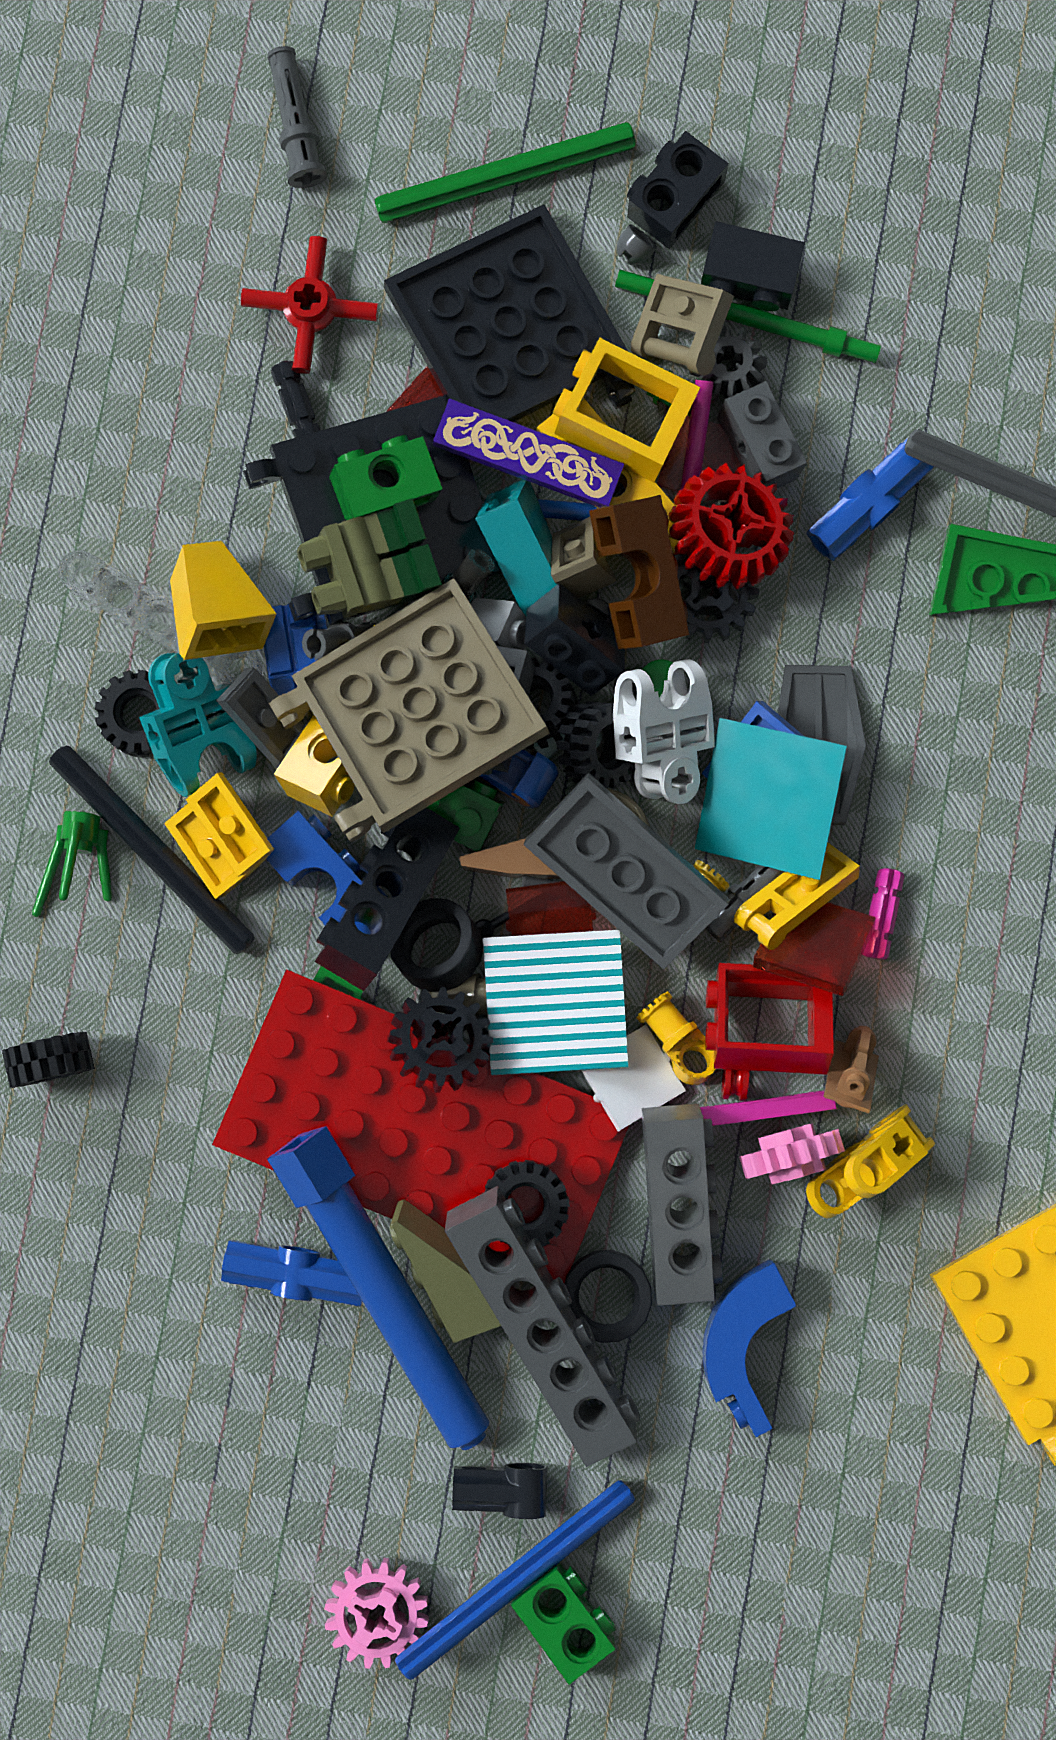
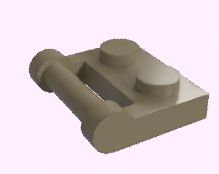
M656 274L631 341L632 353L646 360L656 357L685 365L690 372L705 376L709 374L716 361L714 348L734 296L722 289ZM663 326L695 335L691 347L659 339L657 335L660 327Z

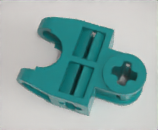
M179 652L158 656L149 668L148 680L160 709L143 715L139 719L153 756L172 787L183 797L192 795L200 788L197 775L198 772H201L200 757L205 748L211 744L220 751L222 756H227L231 766L238 773H244L253 769L257 761L255 744L216 701L231 684H220L214 687L208 666L203 658L184 660ZM181 669L183 677H180L177 680L178 683H176L174 675L178 674Z

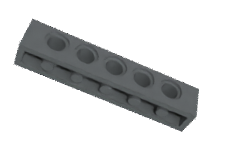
M496 1186L447 1211L445 1233L583 1463L588 1467L637 1443L636 1422L640 1421V1414L632 1397L629 1394L622 1396L615 1383L618 1382V1378L606 1355L599 1357L592 1345L595 1343V1339L589 1324L582 1316L576 1318L569 1307L572 1304V1300L566 1285L560 1277L553 1279L546 1268L548 1258L543 1246L537 1238L530 1240L522 1225L525 1224V1220L518 1204L513 1198L506 1200L499 1186ZM494 1241H504L511 1248L506 1251H495L488 1245ZM518 1281H528L534 1287L530 1290L521 1291L512 1285ZM549 1320L556 1323L557 1326L553 1329L545 1330L539 1328L536 1324L540 1321ZM565 1360H575L580 1365L574 1368H566L561 1366L560 1363ZM588 1399H598L603 1403L597 1406H588L583 1402Z

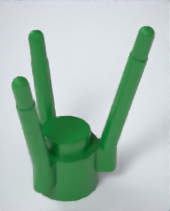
M79 811L64 812L62 825L57 826L56 840L32 909L34 917L41 915L63 850L67 852L62 872L59 899L65 901L68 898L77 853L91 854L93 846H96L103 899L106 902L112 899L107 853L109 831L100 829V816Z

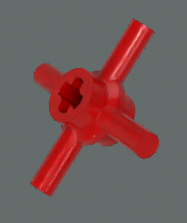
M310 236L305 276L294 281L285 293L242 288L241 292L242 307L283 311L287 321L297 329L292 370L301 374L310 373L315 332L326 328L335 317L377 322L379 303L337 299L330 285L322 280L328 240L321 236ZM309 300L317 301L312 303L310 310H303V307L308 306Z

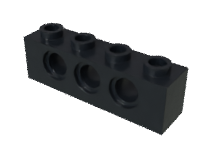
M426 807L385 833L381 830L380 833L387 837L381 848L373 844L359 869L366 872V875L360 884L352 880L341 897L338 905L345 910L339 921L330 917L318 936L316 942L321 944L323 948L314 962L360 990L365 991L380 971L460 828ZM398 850L406 852L412 861L401 857ZM377 886L386 888L392 897L381 894ZM355 922L365 924L370 929L371 934L361 932L356 927Z

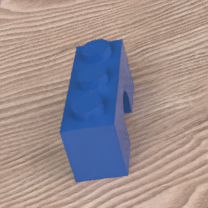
M297 811L267 838L274 850L266 860L292 887L305 875L312 872H324L331 875L336 883V898L333 904L318 918L324 925H326L330 917L339 921L345 909L339 906L338 903L352 880L358 884L361 883L357 876L361 871L359 869L360 865L345 848L338 854L326 842L332 834L314 814L306 820ZM377 886L379 892L384 896H387L384 893V891L379 886ZM355 922L356 927L361 932L371 934L370 929L365 924Z

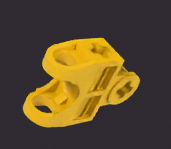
M907 1104L880 1120L869 1130V1134L846 1148L844 1152L840 1153L825 1166L826 1170L820 1171L808 1182L806 1187L807 1199L818 1215L824 1218H833L848 1210L862 1198H872L884 1192L928 1154V1151L935 1145V1142L931 1137L925 1138L909 1116L911 1109ZM822 1183L829 1185L834 1190L837 1197L835 1207L829 1206L822 1199L820 1194Z

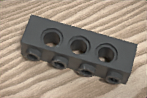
M699 1104L641 1108L653 1288L657 1306L715 1301L714 1284L722 1283V1271L719 1254L712 1255L711 1239L719 1238V1223L717 1210H709L708 1194L716 1193V1175L714 1164L706 1165L705 1148L714 1147L711 1119H703ZM686 1151L692 1154L691 1159L684 1165L674 1166L668 1163L669 1157L675 1152ZM689 1197L694 1200L693 1205L687 1210L677 1211L671 1208L672 1203L678 1198ZM689 1242L697 1245L695 1251L689 1255L683 1256L674 1252L676 1247L682 1243Z

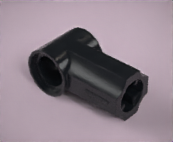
M509 1463L504 1465V1468L455 1466L452 1510L503 1512L504 1516L515 1519L544 1518L546 1516L547 1466L536 1463Z

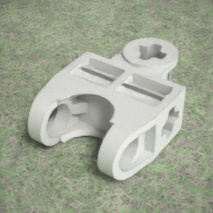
M691 659L674 662L669 668L668 680L664 681V688L660 698L658 691L654 692L652 680L645 671L636 669L622 673L615 686L613 706L616 759L635 762V785L642 796L651 799H659L664 796L667 801L676 804L689 802L696 795L700 785L697 751L715 747L712 700L703 669ZM684 671H686L690 679L689 692L687 691ZM633 681L637 688V699L634 698L632 692ZM704 726L702 730L695 729L696 727ZM631 734V736H633L631 738L624 739V735ZM678 773L688 775V778L680 777L677 775ZM646 778L657 780V783L647 781Z

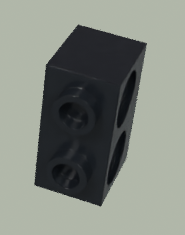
M687 131L681 135L676 143L669 140L663 146L655 159L657 166L648 177L643 174L640 175L627 193V198L629 199L627 217L669 250L724 184L729 164ZM683 165H691L699 173L688 177L680 174L677 169ZM655 199H663L671 207L665 211H657L651 208L649 203Z

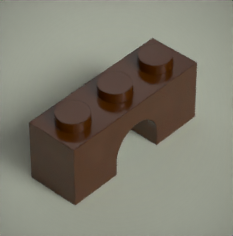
M661 495L589 510L598 556L622 555L630 561L635 571V586L631 594L623 600L608 603L618 649L644 647L689 635L687 626L688 611L681 596L677 577L678 563L672 553L668 533L669 519L663 507Z

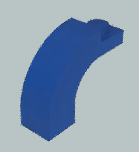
M770 1259L743 1273L725 1289L708 1318L702 1347L704 1372L716 1403L733 1394L735 1400L727 1404L740 1429L750 1426L755 1437L773 1428L747 1377L745 1367L747 1348L753 1335L763 1324L796 1307L775 1263Z

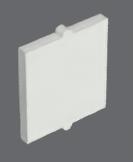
M647 1025L627 1035L628 1067L581 1070L595 1093L593 1096L594 1101L602 1104L617 1131L642 1118L641 1108L660 1107L686 1091L681 1081L673 1072V1068L669 1063L670 1058L666 1053L662 1052Z

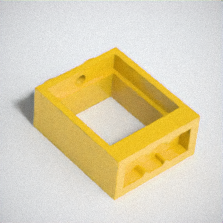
M599 338L592 353L583 350L574 368L572 376L578 378V381L573 391L564 388L552 413L560 417L554 434L586 450L624 463L623 468L654 483L700 387ZM599 368L671 403L651 447L578 412Z

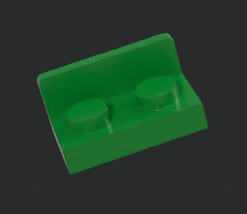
M474 778L471 784H464L427 808L460 828L454 841L478 852L482 850L505 802L496 798L498 789Z

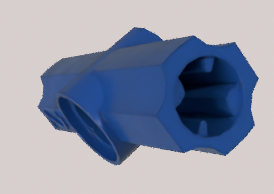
M907 439L887 455L872 471L868 469L862 473L839 497L841 500L807 531L806 535L810 538L812 545L824 557L835 561L868 529L872 531L879 526L900 505V499L934 468V466L908 456L905 453L904 449Z
M236 1240L228 1241L223 1259L221 1281L267 1289L275 1296L288 1299L311 1301L312 1298L362 1306L361 1298L337 1259L320 1256V1252L294 1246L280 1245L279 1248Z

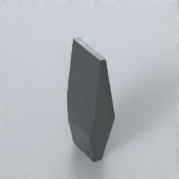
M785 665L778 714L805 737L847 746L831 825L845 826L866 749L852 666Z

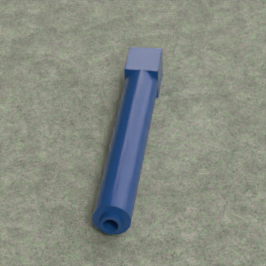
M327 1126L299 1134L267 1158L268 1162L295 1207H307L448 1447H460L462 1450L473 1448L486 1437L484 1431L490 1422L348 1181L355 1176L353 1170Z

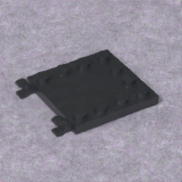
M545 204L384 280V289L443 395H446L447 400L450 398L511 422H515L557 401L564 388L573 391L578 381V378L572 376L574 368L583 350L592 353L599 338L628 351ZM599 368L592 383L603 379L606 392L613 406L618 409L632 402L631 395L636 392L634 385Z
M446 395L272 444L269 449L272 459H261L245 465L246 470L243 471L249 489L258 488L276 481L281 482L301 543L318 537L324 526L346 521L329 478L334 465L338 464L337 459L340 456L358 449H364L365 454L381 450V445L384 442L402 435H407L409 441L423 436L443 490L435 501L418 506L416 510L426 536L421 546L429 545L442 585L453 578L460 586L502 573L475 519L483 502L468 459L433 446L435 434L448 403ZM376 470L373 472V478L378 485L386 488L395 486L394 477L388 471ZM326 567L311 571L316 586L331 582ZM311 593L291 598L292 602L288 604L294 622L318 615ZM388 607L358 613L347 618H343L342 612L326 614L329 625H332L336 622H343Z

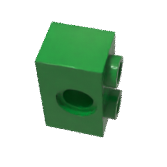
M407 435L398 436L384 442L381 445V450L365 454L364 449H358L348 452L337 459L338 464L334 465L329 478L345 520L379 512L393 507L395 503L413 498L415 507L437 499L443 488L423 436L410 441ZM376 470L388 471L394 477L395 486L386 488L378 485L373 478V472Z

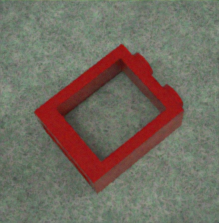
M719 963L716 979L707 980L706 1008L714 1009V1022H707L705 1050L714 1051V1069L827 1075L834 1055L832 969ZM729 996L807 1000L808 1046L728 1041Z

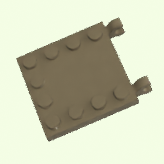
M454 578L293 674L292 678L298 687L276 697L269 703L277 719L282 722L285 729L298 724L305 717L306 713L310 709L312 710L363 798L359 803L342 810L334 817L350 842L365 835L375 822L382 832L385 833L549 734L544 721Z

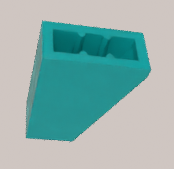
M522 479L487 495L475 519L520 609L526 616L527 608L557 584L551 577L552 535L531 482Z

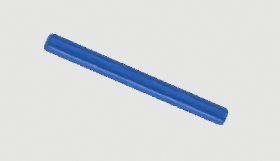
M622 1480L616 1481L396 1657L395 1662L405 1678L412 1680L632 1505L635 1498L628 1486Z

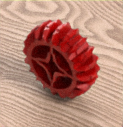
M727 463L719 466L716 472L708 466L702 470L698 477L695 475L690 477L685 483L684 488L678 491L674 498L675 506L669 512V521L673 523L669 529V538L678 540L674 548V555L687 554L689 558L685 563V570L697 566L702 570L700 572V582L707 580L712 575L716 577L718 588L724 587L729 579L737 590L742 588L747 581L754 586L759 584L765 576H772L779 568L778 564L782 563L788 556V546L794 537V532L789 529L793 523L794 515L783 512L788 505V498H776L774 493L777 490V483L766 487L761 483L762 472L756 473L753 478L747 476L745 464L738 467L734 473H732ZM712 500H727L725 505L712 504L710 508L701 506ZM751 545L761 547L760 550L749 554L735 553L738 547L750 548Z

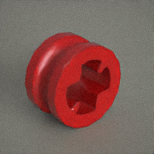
M723 1069L722 1099L728 1100L731 1095H737L740 1101H746L749 1070Z

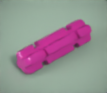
M883 868L877 872L874 887L878 888L877 894L873 893L866 930L870 932L868 937L864 936L862 955L868 958L884 960L889 957L892 941L888 940L889 934L893 935L900 902V898L896 896L898 891H902L905 877L904 873L898 870Z

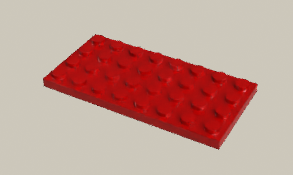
M286 969L212 1145L273 1170L267 1158L299 1134L327 1126L355 1174L348 1182L364 1208L392 1219L398 1201L405 1199L444 1228L447 1211L483 1194L488 1179L491 1180L495 1175V1171L500 1167L504 1168L513 1161L524 1162L525 1160H532L538 1164L542 1163L549 1167L563 1182L569 1198L570 1207H568L567 1211L569 1215L567 1223H564L561 1227L562 1232L557 1238L554 1236L549 1240L550 1243L543 1247L548 1258L546 1268L552 1278L560 1277L565 1283L567 1274L571 1270L629 1125L617 1131L602 1104L595 1102L593 1096L538 1073L491 1075L490 1057L484 1067H477L479 1074L473 1082L463 1076V1083L459 1090L454 1091L449 1082H445L440 1093H435L433 1081L426 1080L421 1088L415 1087L417 1079L415 1073L412 1072L405 1077L400 1075L405 1064L404 1061H391L390 1059L392 1050L398 1046L387 1042L390 1030L397 1029L391 1024L395 1014ZM411 1026L410 1042L414 1050L418 1045V1039L412 1033L414 1028ZM441 1036L438 1039L432 1038L428 1048L443 1040L448 1042L449 1036ZM519 1187L508 1197V1199L513 1198L518 1204L525 1223L536 1220L543 1211V1197L533 1187ZM494 1241L488 1245L495 1251H506L511 1248L508 1244L501 1243L500 1241Z

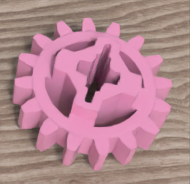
M813 1123L758 1138L761 1150L740 1156L739 1158L745 1179L768 1173L771 1185L824 1171L826 1167L823 1158L844 1152L845 1149L839 1129L816 1135Z
M369 1558L364 1559L362 1572L359 1574L351 1566L347 1567L344 1572L347 1584L335 1580L331 1590L339 1598L327 1599L324 1608L328 1612L335 1613V1616L327 1619L325 1623L326 1630H338V1634L332 1643L333 1647L336 1649L346 1644L349 1647L346 1660L351 1662L358 1654L363 1655L364 1666L367 1669H370L374 1658H381L383 1666L389 1668L392 1662V1654L396 1653L399 1655L408 1648V1642L413 1644L422 1637L415 1627H427L429 1616L418 1612V1610L427 1607L429 1601L428 1596L415 1595V1592L420 1587L421 1580L418 1577L407 1582L404 1579L407 1566L404 1564L396 1572L390 1571L389 1558L383 1559L379 1569H373ZM370 1582L383 1583L382 1587L369 1590L361 1586ZM400 1593L407 1603L409 1620L405 1618L406 1614L398 1608L397 1597ZM378 1604L382 1605L385 1608L384 1616H379L376 1621L371 1620L368 1617L370 1609L374 1610ZM345 1607H348V1612L355 1616L357 1625L355 1632L348 1625ZM386 1636L391 1639V1641L386 1643H370L373 1639Z

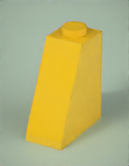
M222 541L182 545L170 579L179 654L184 660L263 649L277 613Z

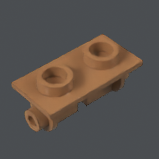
M858 1026L849 1033L845 1043L834 1040V1055L827 1074L823 1096L843 1107L854 1108L868 1114L871 1110L879 1055L872 1053L876 1046L877 1037L869 1027Z

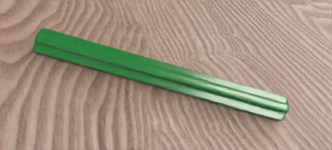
M621 123L377 196L375 198L376 210L382 223L391 222L631 150L636 146L635 134L630 123Z

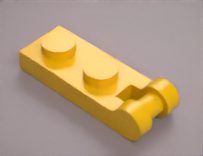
M827 842L820 880L784 872L738 908L734 915V923L745 931H754L758 935V941L769 950H773L783 942L787 933L859 878L860 865ZM769 910L776 914L770 920L764 916Z

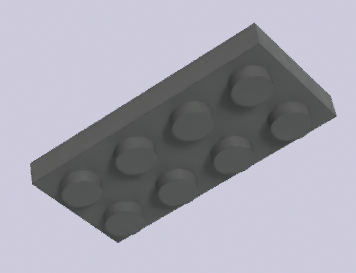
M590 773L525 839L523 844L662 969H665L729 905V898Z

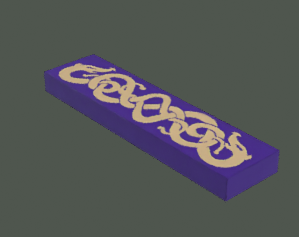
M450 398L433 440V446L599 508L609 506L624 463Z

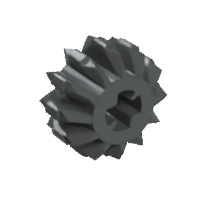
M723 326L720 338H718L714 348L716 361L712 371L705 376L689 371L690 375L699 377L697 380L714 382L711 403H715L718 400L719 394L725 395V399L736 395V393H741L752 388V386L754 387L764 382L765 376L760 371L766 368L767 358L757 355L762 346L760 340H753L749 343L745 342L748 333L745 328H742L738 332L737 337L731 336L729 326ZM723 360H730V365L735 370L727 372L726 366L721 364Z

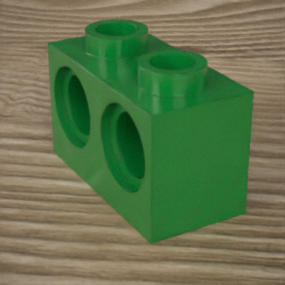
M559 1562L511 1601V1606L565 1681L570 1685L615 1650V1640L612 1633L617 1629L607 1612L600 1605L593 1609L583 1594L588 1589L572 1566L565 1570ZM550 1588L558 1589L565 1595L566 1600L558 1608H546L539 1601V1596L543 1591ZM585 1628L591 1631L595 1637L593 1642L585 1648L573 1646L568 1641V1636L575 1629Z

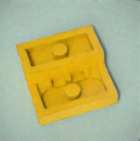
M219 772L186 799L188 804L164 823L215 899L226 896L256 870L274 850L222 772Z

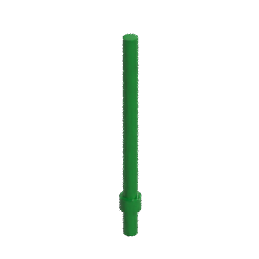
M620 269L615 287L648 297L654 279ZM734 302L731 303L725 319L823 348L822 353L838 358L840 354H845L876 363L881 349V345L847 336L848 331L830 326L829 330Z

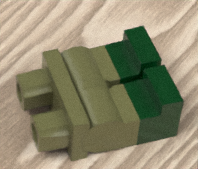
M413 498L395 503L393 507L379 512L349 519L339 524L335 523L324 526L318 537L299 545L297 555L303 571L307 573L326 567L331 580L330 583L313 587L311 590L312 600L318 615L342 612L343 618H347L358 613L422 598L442 585L429 545L421 546L426 536Z

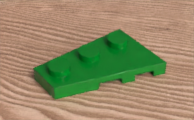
M956 524L948 525L929 615L1056 600V544Z

